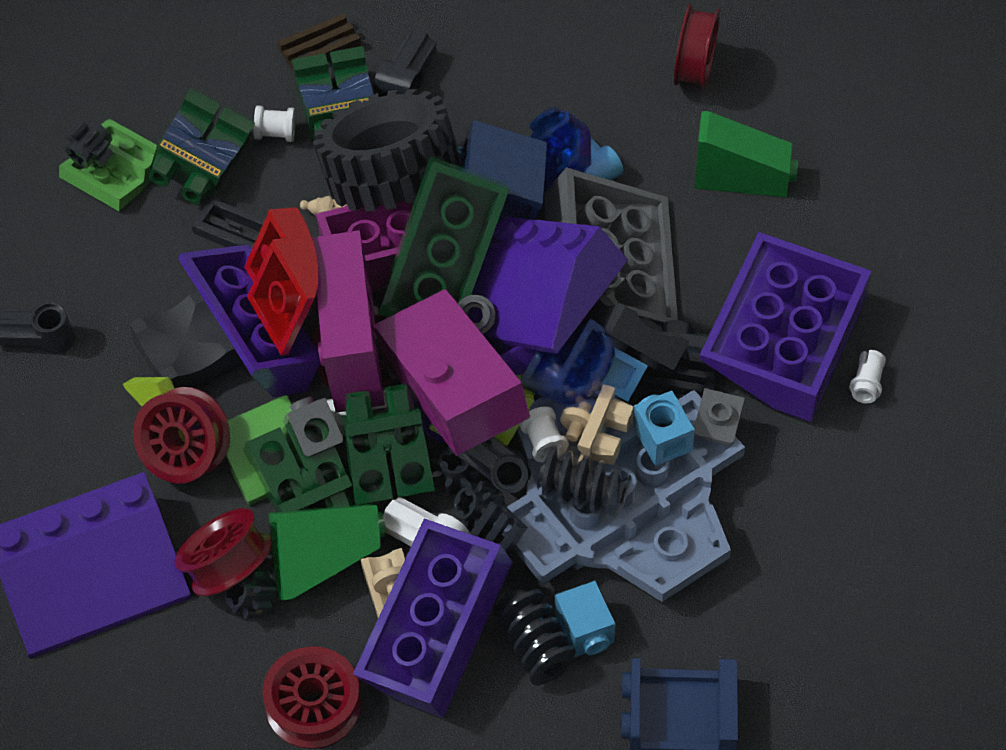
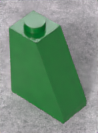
M702 111L694 189L787 197L788 183H796L798 159H791L792 143L715 113Z
M364 504L268 513L270 537L272 538L273 580L278 589L277 598L282 600L293 599L379 549L380 538H383L385 535V522L383 514L381 512L378 513L377 505Z

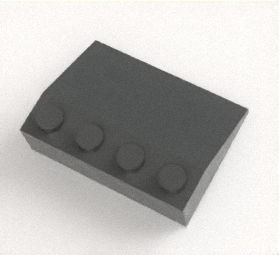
M566 167L544 192L545 221L600 226L628 259L603 294L609 297L614 305L621 303L636 311L639 318H646L661 327L667 321L678 320L668 197ZM582 320L576 329L586 332L590 324Z

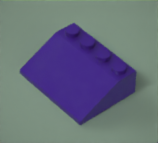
M505 217L496 225L471 294L487 298L495 308L496 318L494 325L483 336L488 342L557 354L628 259L600 226ZM479 308L472 309L469 313V319L473 323L480 322L483 317L482 310Z
M758 232L700 353L699 359L773 409L812 422L867 298L872 271Z
M144 472L0 524V579L29 659L191 598L183 572L175 567L176 554Z

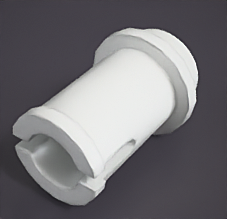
M869 350V355L866 351L861 353L857 375L850 382L849 388L853 398L861 403L874 402L882 392L880 379L886 358L882 353L875 350Z

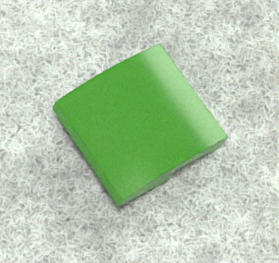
M108 119L101 125L108 130L113 138L108 148L114 154L103 166L98 165L95 168L90 165L87 169L80 167L69 158L59 165V177L120 211L150 182L149 176L153 167L151 163L157 145L115 121Z
M287 395L228 420L230 444L225 458L231 467L232 476L249 506L268 498L253 465L249 463L243 448L247 441L279 427L283 430L285 426L283 419L287 413L291 412L289 406L292 404Z

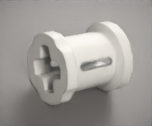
M256 106L254 114V139L261 140L263 136L285 137L288 142L294 141L296 126L295 108H288L287 111L264 110L263 106Z
M545 406L529 411L530 418L519 423L521 431L528 434L534 447L532 451L534 459L537 462H543L552 445L558 447V458L567 451L569 443L565 436L560 435L555 425L556 415L551 407Z

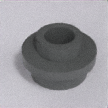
M470 295L458 303L468 317L472 309L479 308L482 310L483 317L481 321L474 323L482 334H485L492 328L496 312L493 304L487 298L480 295Z

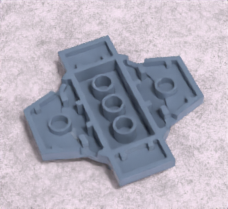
M578 374L534 401L529 411L538 407H551L556 415L555 425L560 435L566 437L568 430L560 421L564 409L568 407L578 408L579 403L585 401L591 405L589 411L591 414L602 388ZM695 390L678 400L693 427L695 426L702 399ZM633 420L627 433L607 427L605 434L620 438L621 448L615 464H605V474L610 475L616 466H620L621 480L626 481L630 475L632 476L622 511L612 521L606 516V507L599 515H594L590 511V502L584 509H576L574 506V496L566 505L558 501V491L551 499L543 497L542 487L537 490L538 477L543 462H537L532 455L534 447L528 434L521 431L519 426L516 435L526 457L531 476L527 484V495L507 507L528 527L513 550L542 585L571 566L576 571L583 566L607 568L663 602L730 558V546L715 509L709 503L712 476L744 456L745 447L736 436L732 446L694 437L692 452L655 466L633 428ZM657 423V424H655V425L658 426V427H667V426H669V425L664 424V423ZM579 435L576 442L567 439L569 443L567 451L558 459L562 460L568 450H572L573 464L577 465L581 452L578 450V443L582 435ZM593 461L590 469L594 470L599 462ZM510 524L502 533L504 538L512 527Z

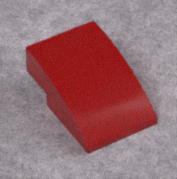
M297 207L269 209L244 266L253 281L247 298L281 356L289 354L315 299L318 286L317 254L309 229Z

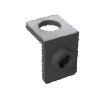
M704 388L694 426V437L732 446L745 398Z
M312 396L289 406L291 412L285 415L283 423L284 425L291 424L306 457L338 445L343 441L342 434L325 397L314 402ZM321 419L328 425L329 434L324 441L315 443L306 437L304 428L309 420Z

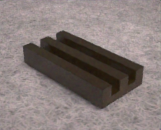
M344 13L277 41L278 50L292 71V59L312 50L313 52L302 57L325 53L328 61L330 60V52L361 46L360 36L354 33L351 23H347ZM342 37H346V38H343V39H341V40H339V41H337V42H334V43H332V44H330V45H326V44H329V43H331V42H333V41H335V40H338V39H340V38H342Z

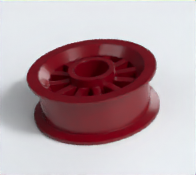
M692 4L688 5L677 48L673 79L674 86H677L679 81L699 84L702 91H705L716 49L720 9H717L713 14L693 10Z
M179 387L150 399L142 406L134 422L133 439L140 460L151 473L168 482L186 483L214 470L224 460L230 444V427L223 409L209 394L192 387ZM178 428L184 433L185 442L180 438Z
M240 508L231 510L212 519L192 534L179 549L174 561L175 567L181 572H188L193 579L192 589L196 595L210 596L231 588L250 575L267 557L272 547V538L269 534L257 530L254 525L255 515L250 509Z
M309 646L286 653L272 665L264 680L263 700L268 722L273 731L282 740L300 748H323L340 741L353 729L360 715L361 696L359 681L353 675L354 668L350 662L341 654L331 649ZM310 693L322 695L321 698L313 702L303 700Z

